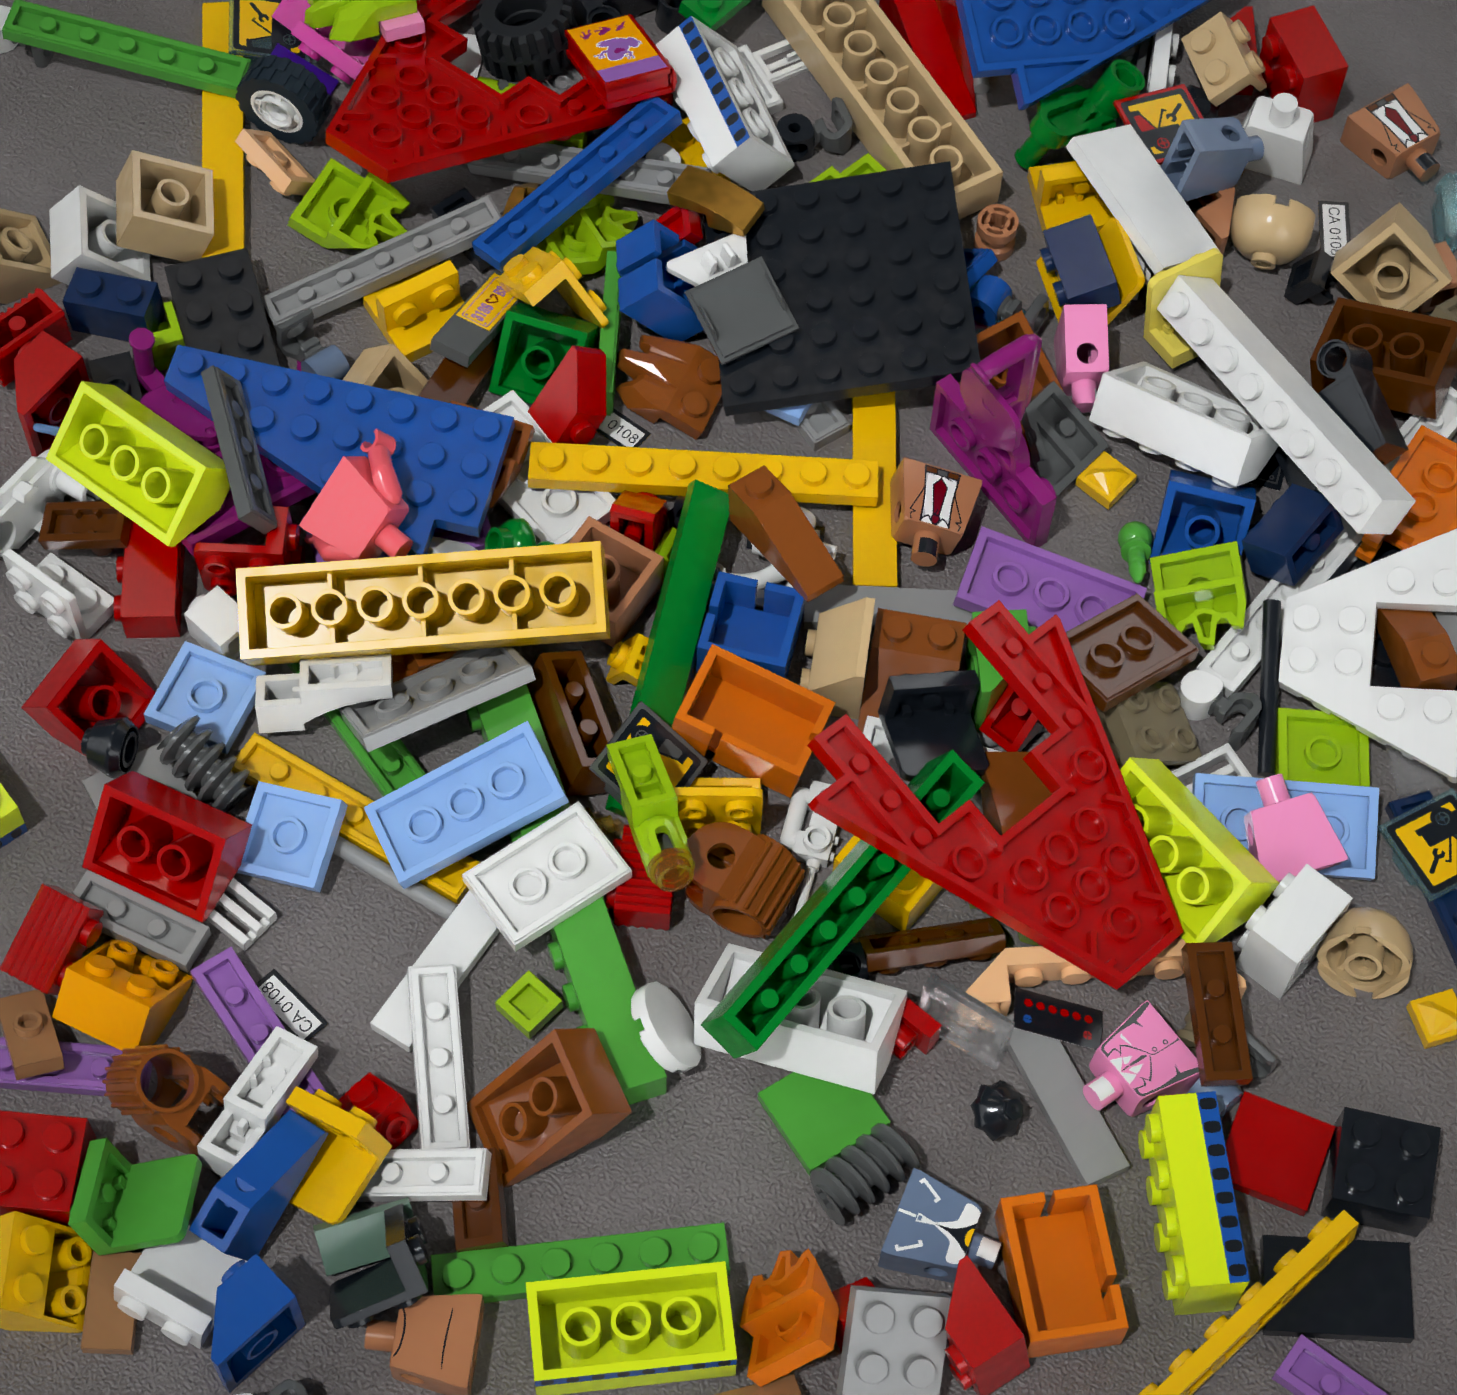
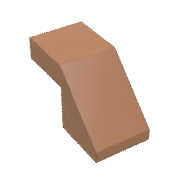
M1234 187L1196 198L1203 208L1197 210L1195 216L1222 254H1224L1229 237L1235 196Z

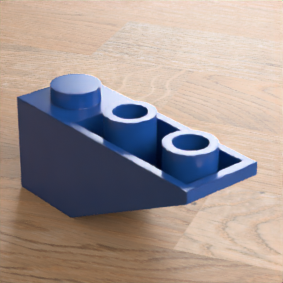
M289 1110L215 1184L190 1226L189 1231L224 1254L246 1261L255 1254L259 1255L329 1133L296 1112Z

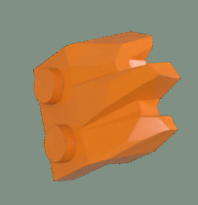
M809 1248L801 1254L800 1258L791 1250L780 1251L770 1277L766 1279L762 1274L753 1276L746 1294L740 1327L753 1337L747 1377L760 1387L780 1377L787 1376L793 1370L817 1358L824 1357L834 1350L839 1308L817 1260Z

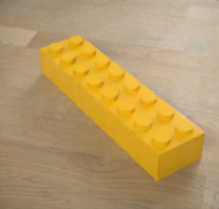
M601 541L236 569L240 659L250 666L299 663L302 659L391 654L392 656L611 639L605 549Z

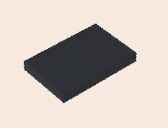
M1262 1235L1260 1239L1261 1284L1264 1286L1276 1275L1273 1271L1274 1266L1289 1250L1294 1249L1299 1253L1310 1240L1307 1237ZM1353 1240L1262 1327L1263 1335L1300 1337L1302 1334L1306 1338L1411 1343L1414 1339L1409 1243Z

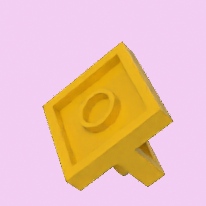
M1076 161L1029 167L1027 179L1042 232L1091 214L1096 229L1099 232L1110 218H1115Z
M451 260L440 265L438 263L362 297L365 309L389 344L393 343L411 363L433 352L430 350L433 336L465 303L460 295L459 273Z

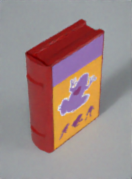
M628 14L564 30L565 37L568 39L567 57L606 110L675 91L677 76L674 68L633 15Z

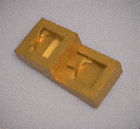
M687 165L667 191L670 205L705 214L708 227L745 237L765 210L764 203L743 188L718 175Z

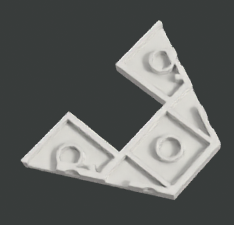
M1456 528L1287 597L1278 679L1279 687L1296 697L1307 699L1312 702L1314 707L1329 715L1332 713L1354 725L1359 732L1383 745L1392 746L1401 751L1402 755L1412 761L1413 759L1446 776L1448 781L1452 783H1457V691L1371 686L1377 609L1457 612Z

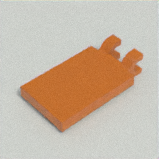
M1423 425L1420 426L1407 446L1409 450L1400 456L1390 471L1416 502L1391 535L1364 534L1361 539L1362 543L1354 556L1370 564L1383 541L1401 550H1405L1457 528V443Z

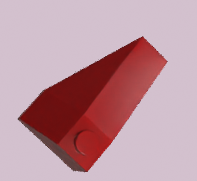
M879 0V7L963 119L967 120L976 117L973 76L956 1Z

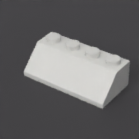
M1144 361L1102 374L1089 421L1102 426V431L1105 434L1115 438L1131 439L1139 443L1138 447L1141 450L1154 455L1164 454L1175 459V464L1178 467L1188 471L1200 470L1213 476L1212 481L1227 488H1236L1256 480L1279 446L1241 403Z
M728 943L695 1001L694 1045L729 1054L701 1026V1023L763 952ZM826 969L757 1051L741 1056V1058L875 1094L891 1060L908 991Z

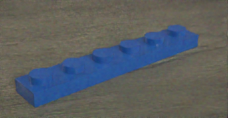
M659 97L642 100L472 242L475 254L501 273H504L503 267L510 259L519 254L524 255L533 246H537L683 122L680 111Z

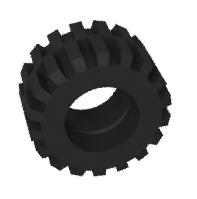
M481 0L477 4V10L473 12L472 24L484 67L487 71H491L492 76L497 79L503 77L507 82H520L528 76L541 81L549 75L554 76L560 73L562 67H568L572 63L566 55L568 39L565 37L564 31L577 27L571 0Z

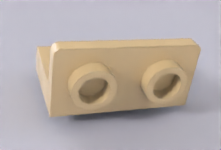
M1221 11L1181 38L1208 100L1216 107L1250 84L1259 91L1267 87L1261 74L1266 71L1265 66L1257 53L1253 50L1251 51L1247 44L1251 40L1248 30L1239 19L1233 22Z

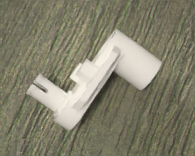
M50 449L45 450L38 457L31 456L0 488V557L8 548L11 550L19 549L36 531L40 533L46 502H63L66 494L80 502L94 501V499L86 496V493L98 500L100 499V497L46 460Z

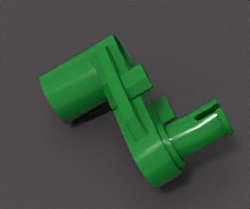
M1122 59L1115 60L1092 88L1086 89L1076 84L1059 90L1036 103L1037 114L1030 121L1029 125L1031 134L1014 154L1017 163L1028 170L1029 167L1038 166L1050 149L1065 147L1073 137L1115 128L1116 121L1120 115L1113 102L1136 96L1143 90L1145 79L1140 70L1128 61Z

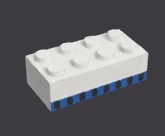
M693 16L688 17L656 44L657 48L674 68L677 84L673 97L679 107L686 112L690 120L687 124L688 129L693 137L701 143L704 149L702 154L703 161L708 168H711L713 173H722L737 186H743L750 191H758L768 188L795 166L736 45Z

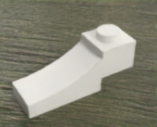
M391 654L300 660L299 673L256 676L255 710L259 733L305 730L306 722L329 711L356 703L393 698Z
M278 1026L275 1027L223 1098L224 1110L197 1145L198 1156L203 1167L223 1177L279 1121L288 1105L286 1100L294 1088L300 1085L318 1058V1046Z

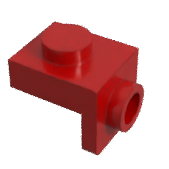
M371 1072L355 1083L339 1099L342 1103L341 1109L350 1112L351 1108L355 1106L376 1119L378 1123L374 1129L392 1145L391 1149L399 1146L418 1128V1120L402 1095Z

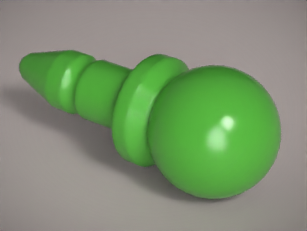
M1131 521L1120 529L1118 544L1121 548L1122 558L1128 562L1130 576L1135 583L1139 584L1146 574V561L1151 556L1153 536L1146 524L1139 521Z

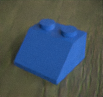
M1171 469L1150 558L1237 541L1240 556H1242L1244 549L1242 540L1248 533L1256 502V489L1241 485L1236 488H1227L1214 483L1211 478Z
M257 1254L253 1255L247 1262L240 1260L233 1264L222 1276V1284L217 1287L211 1360L223 1386L229 1393L306 1325L296 1295Z

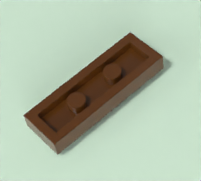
M994 917L858 937L862 944L868 972L875 971L880 974L895 973L901 970L902 967L918 964L926 967H937L944 965L948 960L965 957L971 960H984L993 956V953L1002 952L1006 948L1005 933Z
M1232 942L1186 943L1181 952L1201 1087L1248 1085L1253 1080L1233 944Z

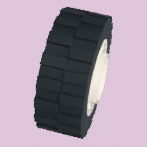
M264 55L255 60L236 89L238 91L236 93V100L239 102L238 106L245 113L246 118L254 123L260 131L271 132L276 139L283 140L289 144H303L306 141H312L332 110V105L330 104L331 96L327 93L325 85L317 79V76L305 69V66L297 64L286 57H277V55H270L269 57Z

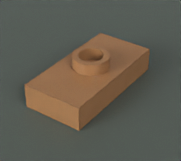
M37 989L0 998V1025L16 1080L65 1069L63 1055L44 993Z

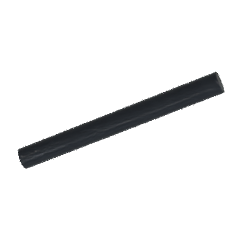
M1275 599L1263 601L1260 677L1262 708L1259 714L1257 775L1263 777H1270L1276 774L1281 601Z

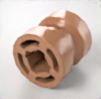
M1002 204L988 205L983 208L977 219L974 248L992 249L998 259L997 262L1009 258L1014 251L1019 219L1016 212Z

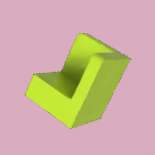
M172 301L163 303L167 321L160 323L158 330L153 332L155 343L152 347L155 367L159 371L169 368L177 345L185 346Z

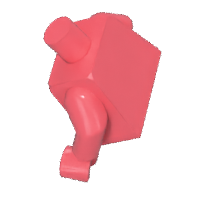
M377 428L374 430V443L371 444L364 441L360 446V449L368 454V458L365 456H343L299 524L302 529L312 534H306L304 541L313 544L325 561L377 558L382 552L386 553L389 557L406 556L413 545V541L398 529L408 514L409 507L402 499V489L391 459L396 448V440Z

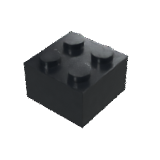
M1344 1107L1334 1124L1336 1127L1331 1139L1321 1216H1328L1334 1219L1345 1210L1360 1225L1417 1237L1430 1219L1441 1128Z

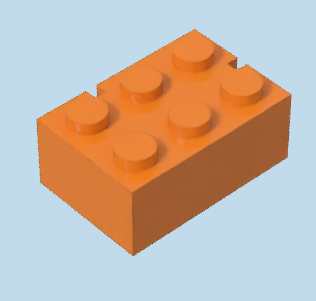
M712 644L674 718L671 728L703 757L707 750L715 753L712 761L747 778H760V784L791 798L812 754L807 745L824 730L836 702Z
M1097 1184L1053 1190L1047 1207L1048 1216L1042 1217L1040 1216L1046 1202L1044 1192L1000 1198L994 1218L999 1241L1002 1242L1001 1251L1016 1324L1025 1336L1028 1357L1034 1358L1121 1344L1129 1329L1120 1285H1112L1117 1272ZM1106 1292L1104 1298H1102L1101 1293Z

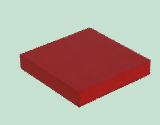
M1244 1091L1225 1142L1233 1189L1304 1217L1336 1126Z

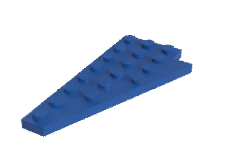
M1212 0L955 1L973 78L1011 75L1019 110H1026Z
M177 345L164 379L166 390L213 421L201 372L214 365L240 381L259 453L318 494L343 456H365L368 458V454L363 452L360 446L364 441L371 444L374 443V430L376 428L394 437L396 448L391 459L402 489V499L409 507V512L398 529L413 541V545L407 555L427 554L436 528L476 537L480 536L515 428L514 417Z

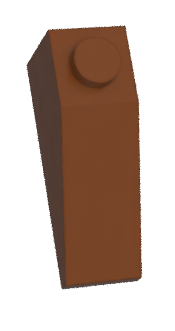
M765 465L728 485L730 521L807 602L844 582V575L791 492Z
M1377 609L1376 627L1401 688L1454 690L1457 685V654L1448 633L1432 612Z

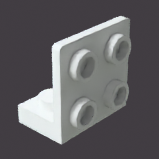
M10 548L2 554L8 570L5 573L6 577L13 584L16 592L14 594L16 602L28 613L34 614L37 611L47 618L49 626L60 636L67 638L70 635L74 639H89L114 614V597L50 552L36 567Z

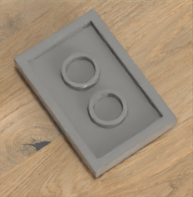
M851 1285L836 1395H940L945 1358L944 1349H946L947 1343L945 1326L951 1296L946 1293Z

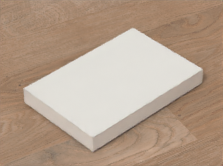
M578 801L462 874L465 885L516 952L632 878V870Z

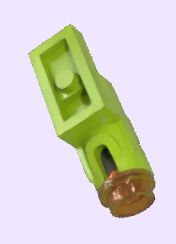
M652 734L607 744L608 759L620 787L622 807L648 877L663 891L674 892L685 888L693 879L695 862L679 818L677 795Z

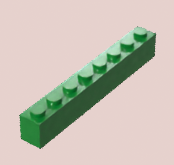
M952 749L928 761L907 786L935 820L940 823L971 799L985 782ZM860 840L701 1023V1026L734 1059L757 1051L911 869L865 841Z

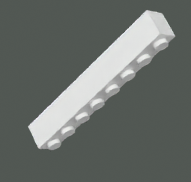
M1178 275L1158 305L1157 310L1358 534L1391 535L1416 500L1212 278Z

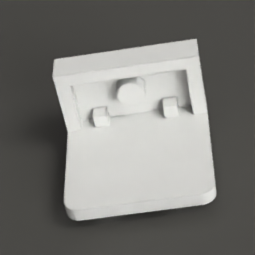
M188 1225L187 1233L183 1240L178 1243L145 1248L132 1270L129 1271L126 1268L123 1270L114 1284V1300L118 1302V1308L127 1315L140 1321L146 1318L162 1327L161 1332L174 1342L184 1346L190 1343L201 1349L214 1327L217 1287L222 1284V1276L233 1264L242 1259L224 1254L189 1231L190 1226Z

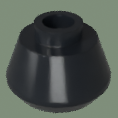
M128 717L99 720L93 727H88L84 732L81 751L83 754H86L90 765L108 777L116 779L128 773L135 761L139 744L138 728Z

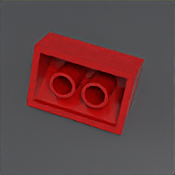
M130 771L104 784L82 867L197 921L204 922L208 919L241 866L252 824L135 771Z

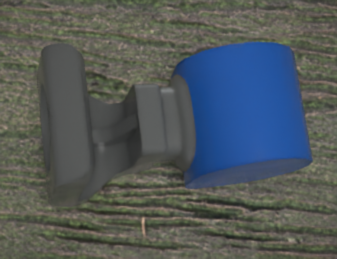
M994 275L982 276L970 292L974 320L989 327L1021 311L1022 301L1018 299L1012 300L1013 293L1010 286L1003 279ZM1040 293L1024 314L1034 334L1038 333L1049 315V298L1043 293Z

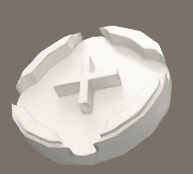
M650 982L637 989L631 998V1014L634 1021L641 1018L644 1030L639 1032L640 1039L653 1059L664 1069L672 1073L678 1070L679 1074L696 1067L701 1059V1046L694 1045V1023L678 997L668 987L659 982Z

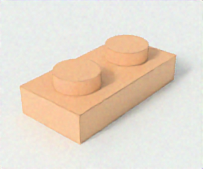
M243 128L235 140L239 147L247 154V161L254 167L261 169L271 180L270 185L280 194L285 196H305L315 182V179L271 132Z

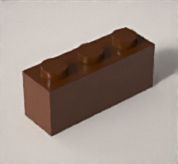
M581 650L541 653L532 668L536 680L527 683V687L566 796L605 793V783L589 767L611 740L613 733Z

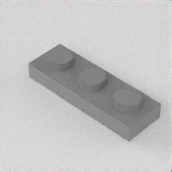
M90 870L86 871L72 893L104 910V915L100 918V922L103 924L102 933L117 940L130 942L138 950L157 959L170 961L180 970L187 973L211 936L209 926Z

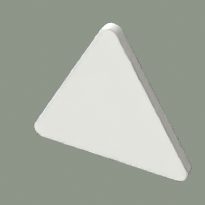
M731 234L667 262L666 271L696 287L748 263L746 235L743 237Z

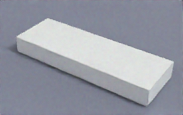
M487 1148L391 1149L357 1202H394L407 1197L410 1202L487 1201L492 1154Z

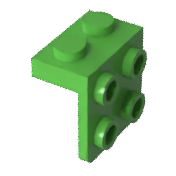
M107 1138L91 1140L88 1145L85 1161L81 1167L80 1180L74 1203L70 1209L68 1225L98 1256L178 1243L183 1240L187 1233L202 1162L195 1154H188L131 1164Z

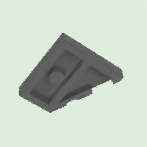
M1055 381L1048 383L1031 399L1021 420L1037 475L1051 483L1056 497L1109 446L1106 440Z

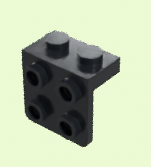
M950 670L938 673L889 676L878 709V715L900 776L904 780L911 782L928 761L952 749L978 776L984 775L987 771L989 762L970 715L980 686L975 670Z
M403 1203L384 1210L386 1248L391 1258L337 1280L330 1286V1320L335 1329L346 1326L348 1328L361 1327L370 1322L375 1317V1314L393 1306L396 1309L411 1306L422 1297V1294L428 1292L426 1263L429 1262V1257L424 1244L428 1243L427 1237L418 1216L409 1218Z

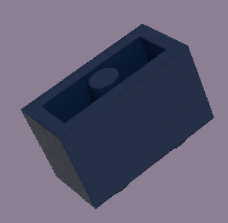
M1091 214L1043 231L1046 247L1039 251L1047 274L1055 271L1058 282L1052 283L1060 308L1064 305L1107 304V308L1121 304L1118 284Z
M76 267L63 299L73 331L128 342L130 333L136 328H146L152 333L156 332L166 314L157 282Z
M1292 483L1242 540L1250 570L1253 573L1294 587L1343 531L1344 527L1340 513L1322 493Z

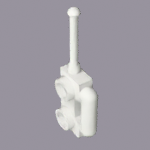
M812 780L810 789L798 787L794 790L780 836L781 845L786 849L792 850V855L797 861L806 863L805 869L807 871L794 916L808 901L814 876L818 872L819 867L827 868L828 862H833L835 853L831 851L833 845L837 846L839 842V837L836 836L838 826L814 811L809 827L805 831L801 830L806 811H812L808 804L831 785Z

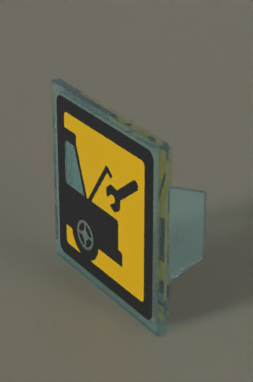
M229 0L228 54L247 56L251 59L252 64L261 56L269 57L277 43L310 63V57L298 48L301 41L290 34L291 30L271 17L282 0Z
M1451 788L1378 826L1379 831L1393 849L1392 860L1410 886L1418 885L1429 902L1457 889V793Z

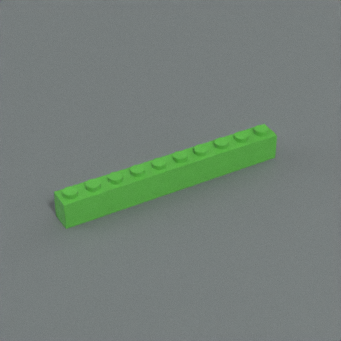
M527 684L466 710L472 732L480 730L484 743L528 721L563 788ZM567 803L508 834L510 843H513L570 807V804ZM603 897L550 929L553 942L548 943L547 947L555 971L563 969L568 983L562 985V992L569 1012L578 1011L582 1026L576 1028H595L628 1104L631 1105L666 1094L667 1076L664 1068L653 1059L640 1039L639 1032L644 1030L641 1018L636 1021L632 1018L631 998L636 989Z

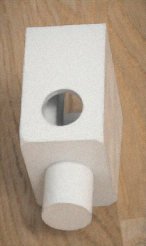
M1279 93L1274 99L1265 96L1257 97L1241 125L1248 137L1258 135L1262 139L1264 156L1261 160L1248 162L1245 169L1301 185L1313 151L1314 113L1311 110L1298 107L1297 99L1289 93Z

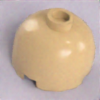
M1250 194L1241 196L1237 199L1236 205L1234 204L1232 211L1230 235L1233 245L1245 258L1251 260V265L1259 269L1272 270L1276 265L1287 264L1300 257L1307 249L1312 237L1316 216L1314 212L1304 204L1292 199L1289 201V206L1276 204L1277 195Z
M1358 907L1347 910L1342 917H1338L1325 932L1327 936L1319 943L1317 951L1319 975L1330 987L1347 996L1356 997L1355 988L1365 992H1373L1372 999H1381L1398 993L1408 983L1413 961V947L1409 934L1396 917L1383 910L1370 907Z

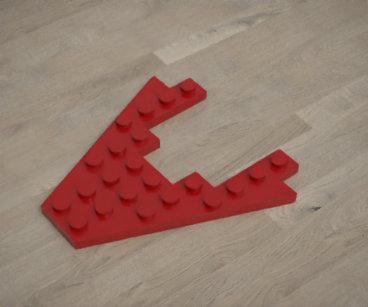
M417 0V9L425 23V33L391 42H386L383 35L381 36L327 127L326 144L381 180L391 183L552 140L566 141L572 135L615 124L641 101L606 110L584 79L559 95L530 76L500 94L450 63L467 52L468 38L448 26L477 8L476 6L481 0ZM672 93L657 96L672 106Z
M998 600L971 620L962 631L1051 734L1022 759L1052 795L1002 835L996 831L970 799L938 823L850 717L845 714L815 736L807 745L836 779V782L818 794L808 806L815 813L916 871L923 878L938 884L1117 990L1184 931L1061 619L1055 614L1032 633L1028 634L1002 602Z

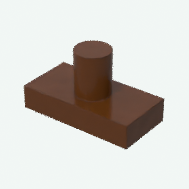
M105 501L46 502L38 542L45 550L90 549L97 556H106L114 548H127L132 520Z

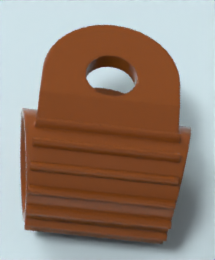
M715 822L702 826L687 841L693 857V867L688 874L684 875V890L688 900L697 910L710 916L722 928L741 936L765 939L766 936H770L805 876L803 874L805 870L801 869V863L783 845L771 837L763 834L755 835L740 826L727 822Z
M167 1044L135 1046V1048H124L121 1055L112 1056L113 1063L110 1067H105L107 1075L106 1079L102 1080V1083L106 1084L104 1096L109 1097L112 1103L111 1107L119 1109L121 1115H131L138 1126L164 1144L187 1155L195 1154L198 1156L197 1145L203 1136L187 1124L201 1103L206 1106L212 1103L224 1107L223 1098L231 1088L205 1067L194 1064L190 1059V1055L180 1052V1047H168ZM148 1061L155 1067L158 1078L156 1092L150 1101L144 1095L140 1082L142 1070ZM182 1088L187 1092L183 1099L172 1106Z

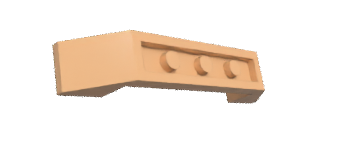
M1182 938L1175 939L1130 980L1136 976L1155 975L1157 979L1162 980L1180 977L1185 973L1181 949L1186 942ZM1043 946L1005 948L963 994L959 1018L960 1021L972 1020L973 1023L978 1025H988L1006 1017L1011 1004L1009 983H1015L1019 987H1033L1041 984L1043 981L1062 980L1064 984L1076 985L1085 983L1095 977ZM1237 973L1240 997L1242 999L1247 988L1246 980Z

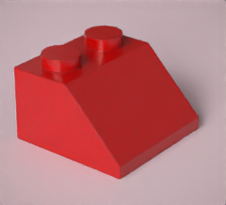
M43 330L32 341L25 343L14 358L17 412L31 455L37 457L45 450L51 448L56 436L36 432L33 429V425L40 423L60 427L81 381L90 382L83 356Z
M75 639L21 708L53 738L83 754L81 743L84 732L88 727H93L99 720L128 717L139 729L145 721L143 714L156 692L103 640Z
M968 1255L965 1256L958 1263L945 1326L949 1347L944 1349L951 1362L948 1365L949 1369L964 1391L972 1387L977 1395H989L1030 1368L1024 1334Z

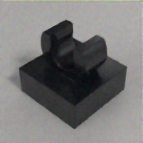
M1319 249L1294 263L1284 297L1295 305L1308 298L1320 306L1333 300V295L1325 290L1338 281L1329 271L1333 257Z

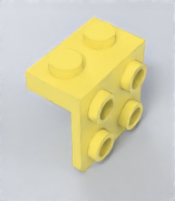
M1217 248L1196 254L1181 264L1158 272L1147 284L1143 337L1172 369L1198 357V354L1157 310V307L1178 275L1212 278L1220 287L1223 254Z

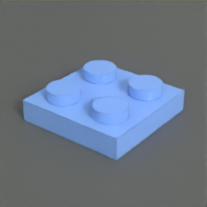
M185 641L143 714L145 721L148 724L171 732L187 719L198 715L200 720L194 731L200 733L210 728L213 732L206 744L211 747L223 742L225 747L222 753L228 754L255 705L256 676L266 675V672Z
M258 781L245 821L252 824L241 866L236 873L320 893L348 805L340 799Z

